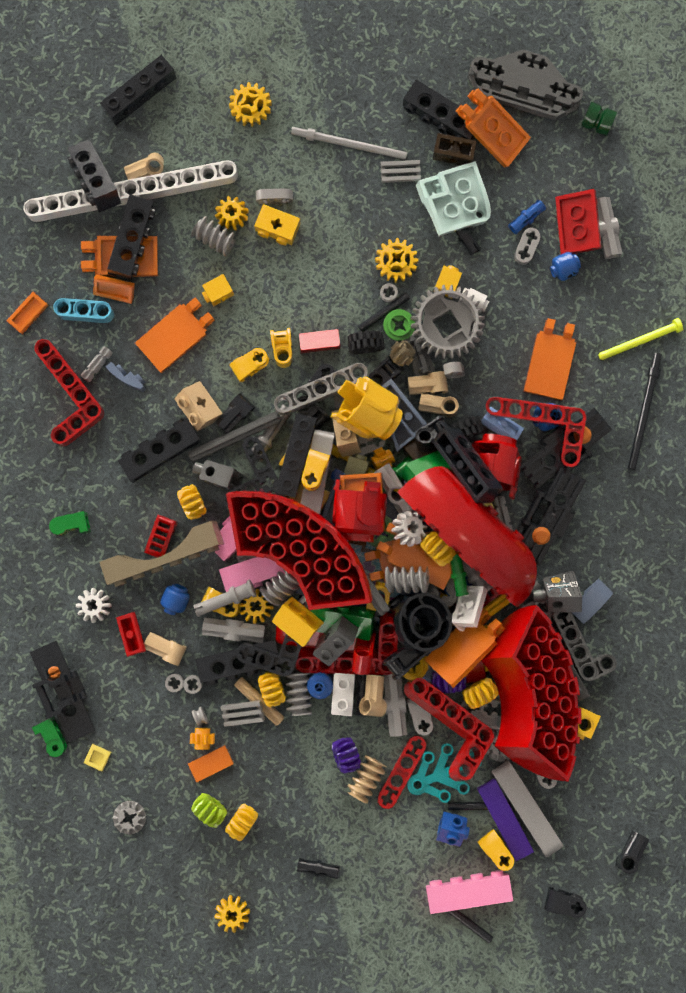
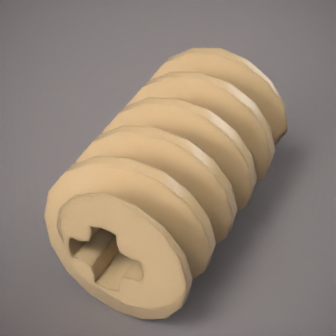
M365 755L368 763H360L364 770H356L360 777H352L355 785L348 784L347 786L351 790V792H348L351 796L363 803H368L369 800L366 796L373 795L369 788H377L374 781H381L378 774L384 775L385 770L382 766H386L378 760Z

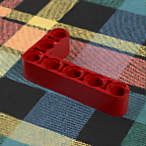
M41 339L35 344L36 354L79 408L51 432L53 442L59 446H67L97 424L104 417V410L57 348L49 340ZM50 346L49 352L42 354V348ZM57 361H62L60 369L55 370L54 364ZM68 377H74V382L71 385H66ZM86 392V398L78 401L79 393ZM97 407L98 414L91 417L90 410ZM82 420V426L74 429V422ZM65 432L66 438L63 441H58L59 433Z
M492 397L487 401L486 410L494 417L566 426L561 461L568 468H573L579 463L586 423V414L582 409L501 397ZM494 401L501 404L498 412L490 410V404ZM514 404L521 406V412L517 415L510 413V407ZM533 407H539L542 411L541 415L537 418L530 415V410ZM553 410H559L562 413V418L555 421L550 417V413ZM578 412L582 415L583 419L580 423L572 422L571 415ZM574 432L579 435L578 443L572 444L568 441L570 433ZM567 453H574L577 459L576 462L568 464L565 461V455Z
M386 613L379 618L378 648L374 649L371 672L367 675L392 674L387 666L382 664L388 656L397 651L398 636L395 632L394 615L392 613ZM301 647L296 662V668L300 672L356 674L352 671L353 653L344 652L330 666H327L313 655L315 648Z
M276 626L275 640L277 643L283 644L286 633ZM375 630L370 641L355 638L354 643L345 651L353 653L352 671L356 674L367 675L371 672L376 639ZM315 632L304 647L315 648L318 639L324 633ZM289 641V642L286 644V645L297 646V644H296L295 642H293V641Z
M416 678L408 681L404 686L405 695L465 739L449 768V775L454 781L471 779L494 740L493 730L425 679ZM414 684H416L419 688L418 693H416L414 690ZM431 696L435 699V705L430 701ZM447 708L451 711V717L447 715ZM464 720L467 722V729L463 726ZM480 732L483 734V741L479 737ZM470 749L474 753L473 759L469 755ZM460 766L464 770L463 776L459 772Z

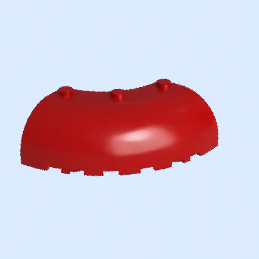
M433 467L413 477L398 491V494L414 511L423 518L425 517L424 521L435 532H438V536L449 547L451 546L456 552H459V557L465 563L481 573L480 577L496 589L499 594L506 595V599L517 608L528 598L536 582L537 567L531 550L522 541L524 539L523 535L518 530L512 531L497 517L499 513L491 505L487 507L484 503H476L456 474L447 467Z
M235 491L226 494L237 556H255L276 562L278 566L292 574L298 581L309 610L372 602L373 597L370 584L357 554L344 536L323 516L295 500L276 494L257 491Z
M537 605L526 606L516 610L501 622L505 630L495 639L497 645L481 660L494 678L501 702V724L494 746L516 764L535 774L557 781L569 782L576 761V756H574L576 744L580 742L578 724H581L582 717L581 708H578L577 695H580L577 677L573 675L571 668L573 662L569 651L563 647L561 642L563 638L560 633L555 632L551 625V620Z

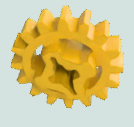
M248 82L245 88L241 84V90L234 89L235 96L230 95L231 103H229V108L232 109L231 115L236 116L237 123L242 120L243 126L247 122L250 123L251 127H253L254 122L261 125L260 119L267 120L266 114H271V108H269L272 106V102L269 100L270 94L265 93L264 87L258 89L257 83L254 87H251L250 82ZM263 104V108L260 112H258L259 107H261Z
M396 238L395 243H392L389 239L387 246L382 243V250H377V255L380 257H375V262L379 263L376 265V269H382L380 276L382 277L386 274L387 281L392 277L395 283H397L398 278H401L404 282L406 275L411 278V271H416L417 267L413 264H418V259L414 258L417 256V251H411L413 248L412 244L406 246L407 240L399 243V238ZM385 255L388 258V262L386 263V265H384L383 258ZM407 256H409L410 259L409 266L405 262ZM393 258H400V263L398 261L394 263Z

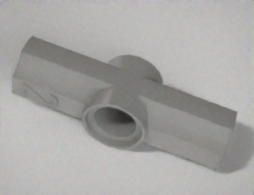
M601 197L597 199L603 254L605 259L616 258L622 255L618 236L620 231L617 218H614L610 197Z
M390 463L374 472L382 473L383 488L388 495V499L393 503L399 514H404L406 511H411L412 514L416 512L403 498L396 499L393 497L392 491L394 489H401L404 485L399 480Z
M204 618L202 635L222 637L225 640L240 642L244 640L263 643L265 625L244 623V621L232 619Z
M393 674L383 675L384 700L387 704L386 715L388 716L390 737L407 735L406 702L402 691V679L394 680L392 678Z

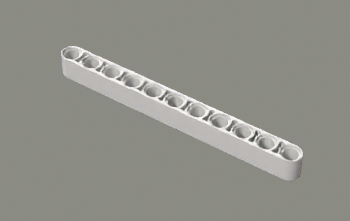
M226 160L115 182L114 185L121 201L120 205H125L129 198L127 193L130 189H136V192L132 195L150 200L231 184L237 180L238 172L236 165L232 161ZM226 170H233L231 175L224 174ZM208 173L214 174L211 179H205L204 177ZM189 177L195 178L191 183L185 182ZM169 181L175 182L172 187L166 186ZM149 185L156 186L152 191L147 190ZM83 189L30 199L24 204V212L34 222L95 211L97 208L95 205L91 206L87 197L89 193L85 194ZM78 200L75 206H69L71 201ZM53 204H58L55 210H50ZM39 208L37 213L31 214L32 209Z

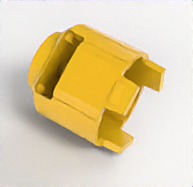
M360 377L356 384L348 380L344 382L338 390V394L345 399L338 413H332L330 416L337 423L360 437L367 439L379 437L382 440H386L397 429L403 412L398 408V396L370 378Z

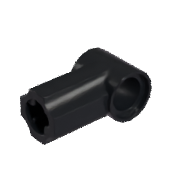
M240 393L230 402L229 408L215 423L226 434L230 433L241 420L247 418L246 415L253 411L255 406Z
M632 830L621 854L616 859L617 867L627 874L636 872L639 867L638 862L649 839ZM626 858L631 859L629 868L623 867V861Z

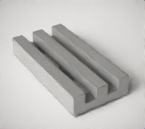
M420 160L381 162L382 183L421 180ZM416 166V168L385 169L386 167ZM416 173L415 176L385 177V174Z
M261 700L226 704L220 707L221 711H223L224 727L263 722L265 720ZM258 707L256 710L228 713V710ZM259 714L256 717L229 720V718Z

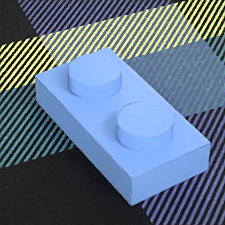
M490 407V410L492 412H498L494 408ZM488 412L481 420L484 426L496 434L508 436L516 440L524 429L509 418L494 417Z

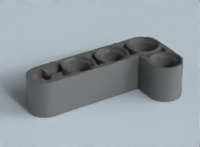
M552 612L551 620L557 633H560L563 638L561 641L565 650L569 651L573 666L582 680L592 681L615 670L617 661L611 654L603 653L592 657L571 612H565L563 616L565 623L570 622V625H565L562 628L560 625H564L563 620L557 619L559 612ZM569 628L574 631V637L571 640L565 637V632ZM580 647L583 650V655L577 659L574 656V650ZM607 657L610 661L609 667L604 669L601 665V661L603 658ZM586 666H590L592 670L589 677L583 675V669Z

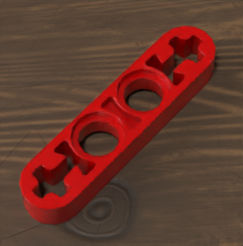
M414 735L408 740L378 794V803L382 808L390 809L397 802L426 749V742L423 737ZM419 739L421 740L422 748L416 749L414 754L418 756L415 759L413 755L406 753L407 749L412 751L414 747L411 744L412 741ZM404 757L412 759L413 764L410 768L402 767L401 760ZM395 775H399L403 779L402 784L398 787L391 784V778ZM388 785L392 790L398 792L396 795L392 792L390 796L392 802H387L385 805L381 797L382 795L387 796L389 793V789H386Z

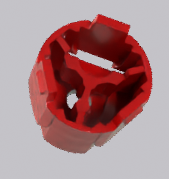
M483 434L482 440H476L471 445L501 484L503 491H510V499L515 500L522 462L516 447L517 440L504 435Z
M336 479V485L333 488L335 496L332 521L335 524V528L346 540L374 542V535L380 536L384 533L387 494L381 493V483L365 481L363 491L339 490L340 480Z

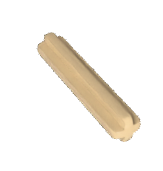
M243 677L237 680L234 686L248 700H261L264 715L276 726L284 720V716L275 707H268L262 695Z

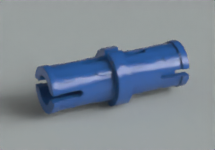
M537 200L527 210L521 211V215L508 224L514 234H518L526 225H531L534 219L546 210L544 203L541 200Z

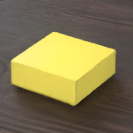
M92 744L84 764L102 772L112 752Z

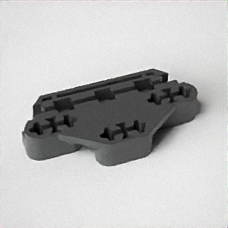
M520 50L493 60L476 57L471 63L467 77L474 90L479 88L487 97L493 96L501 105L555 121L577 111L583 96L581 87L568 83L548 57L527 50ZM476 81L482 82L483 84L479 86L477 85ZM562 107L569 108L566 111H562Z

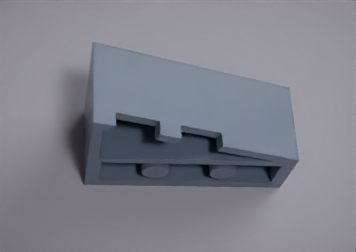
M390 379L382 387L398 396V408L403 412L397 429L391 435L397 452H400L403 446L416 437L417 430L425 426L427 422L396 383Z

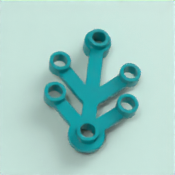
M444 743L441 746V754L434 772L427 776L425 775L428 766L434 762L435 756L431 751L423 753L418 773L410 776L407 782V788L412 794L421 795L425 792L439 798L443 803L449 802L451 794L448 790H439L429 785L436 781L458 790L462 795L469 792L470 786L467 782L454 781L452 778L447 777L450 776V766L444 767L448 757L454 751L451 744ZM445 746L451 747L449 753L443 751ZM470 752V757H474V753ZM426 754L432 755L430 761L424 759ZM416 781L421 782V787L418 789L414 787ZM462 784L467 785V789L464 792L460 791ZM443 792L448 793V798L445 800L441 799Z

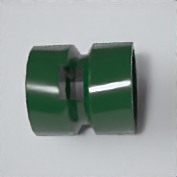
M591 101L581 126L586 129H593L595 127L596 133L607 136L617 112L609 108L603 111L599 104Z

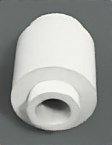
M465 288L463 293L468 290V298L474 295L472 302L479 301L480 303L476 308H483L484 312L489 303L486 300L487 295L472 288L470 290Z

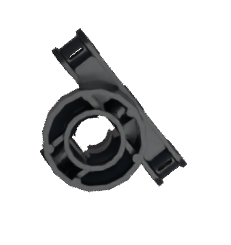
M430 593L405 596L400 594L388 603L390 611L394 615L395 632L400 642L405 645L382 662L383 666H387L393 674L392 678L394 680L404 676L429 652L444 645L450 633L456 628L452 623V615L455 612L456 603L451 607H447L438 596ZM413 616L419 619L420 626L424 629L419 633L413 627Z

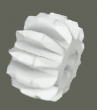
M411 511L398 514L397 519L392 522L395 527L391 531L396 532L394 539H400V545L407 544L408 547L420 544L421 539L426 536L423 530H426L427 526L422 525L425 518L418 519V513L412 514Z
M96 588L91 589V594L88 590L83 591L85 598L78 596L82 604H76L77 608H82L78 615L85 614L84 621H88L91 617L92 623H96L97 618L103 621L104 617L101 613L105 615L110 613L105 610V607L112 606L110 603H105L110 597L108 595L102 597L104 591L100 590L97 593ZM96 601L95 605L98 606L97 609L91 610L92 606L89 605L90 602Z

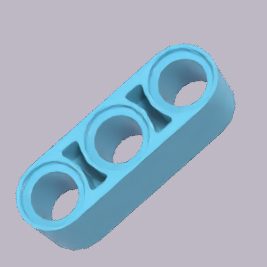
M61 298L56 300L53 306L55 313L63 320L108 323L114 318L112 307L104 301ZM63 306H69L66 313H60ZM88 307V312L85 315H81L80 310ZM102 309L109 310L106 316H100Z

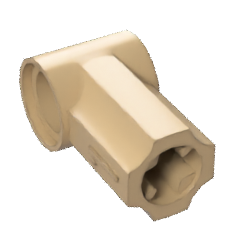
M151 153L147 158L125 166L124 170L128 180L162 173L164 159L159 153ZM157 161L160 166L154 168L150 165V162Z
M444 371L407 378L409 395L421 393L434 395L435 392H442L443 394L448 392L447 377L444 375Z
M421 393L418 411L453 417L458 412L459 403L454 397H441ZM452 403L455 409L448 412L444 409V405Z
M152 632L149 633L144 642L146 650L161 656L163 660L179 666L187 649L184 645L177 644L173 640L169 641Z
M366 675L365 697L361 699L359 704V710L362 715L382 717L386 713L387 704L383 699L384 676Z

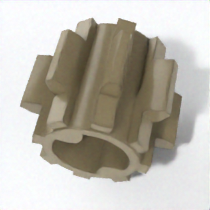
M402 340L400 343L397 341L391 347L390 358L398 366L409 365L414 360L413 357L416 350L408 341Z

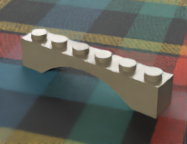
M209 521L193 527L179 546L161 557L142 560L126 555H117L99 563L106 584H114L115 587L127 584L126 580L133 578V581L145 577L144 573L151 571L154 574L163 571V566L170 564V567L182 564V559L188 558L193 560L201 557L200 553L207 551L208 554L220 550L219 546L224 545V541L217 521Z

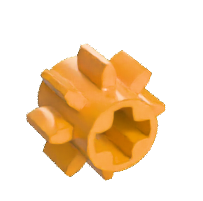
M382 447L374 450V456L370 458L376 471L390 463L391 467L395 463L390 449L383 450Z
M198 727L195 728V733L190 734V744H194V749L208 750L210 749V744L215 743V733H210V728Z

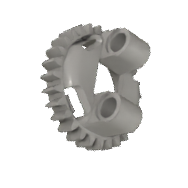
M442 285L441 291L434 287V294L428 290V297L421 295L422 303L417 301L415 304L419 309L413 308L412 310L417 315L411 316L410 319L416 322L410 326L416 329L412 335L419 336L416 339V343L423 342L421 349L428 347L427 354L435 351V358L439 353L442 354L443 359H445L447 354H449L451 359L456 354L460 358L462 350L468 354V346L471 349L475 348L473 341L479 343L480 339L476 335H483V331L479 330L485 327V324L480 323V321L485 319V316H479L483 312V308H476L480 302L473 303L474 295L468 298V290L463 294L460 293V286L456 291H453V285L450 286L449 290H446L445 285ZM445 294H448V297L455 299L461 297L462 300L460 302H455L451 300H446L444 296ZM451 310L462 328L443 338L433 322ZM424 311H425V315H424V319H423V324L421 325L422 316H423V313H424ZM472 322H474V323H473V329H472V332H471L472 335L469 336V332H470V329H471V324H472Z

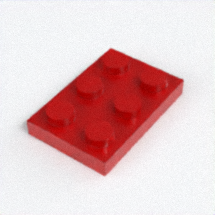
M590 189L555 197L561 254L565 252L577 254L602 249L596 190Z

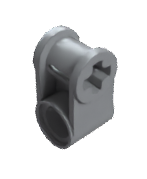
M406 699L415 731L420 735L430 734L433 730L431 714L411 699ZM422 720H424L425 723H429V727L426 728V732H423L422 729H418V725L421 724Z

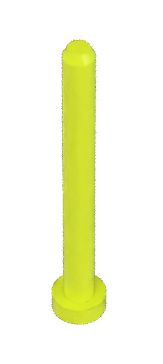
M679 318L674 319L670 325L600 352L598 355L599 359H607L674 331L679 333L683 331V325Z

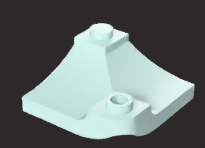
M476 161L439 172L435 176L419 180L416 184L422 204L424 203L438 236L467 227L482 225L490 218V203ZM476 212H480L482 218H478Z

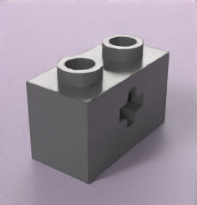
M342 616L318 639L313 655L327 666H330L354 643L359 628Z

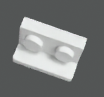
M467 586L469 595L457 598L458 602L452 615V623L459 631H465V627L477 628L488 591L484 586Z
M334 674L332 715H353L355 674Z

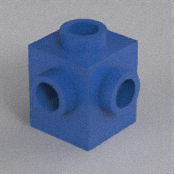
M443 812L436 840L460 847L463 839L467 840L470 827H467L468 818L458 814Z

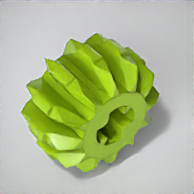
M206 793L198 796L191 807L192 812L199 820L213 828H217L227 815L224 805Z

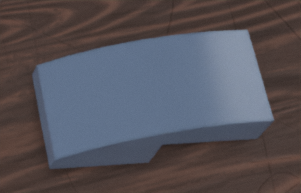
M110 362L106 366L125 385L141 392L146 390L143 386L146 382L139 374L134 376L130 371L124 377L126 372L119 364L115 366Z
M598 578L584 591L582 596V612L572 613L583 624L586 623L606 603L613 592Z

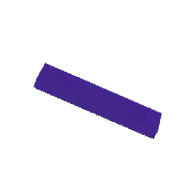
M494 778L477 787L515 861L533 853L534 851L496 779Z

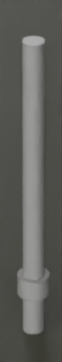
M292 127L291 131L292 135L305 137L309 141H323L406 160L407 152L324 134L316 132V129L308 128L306 130Z

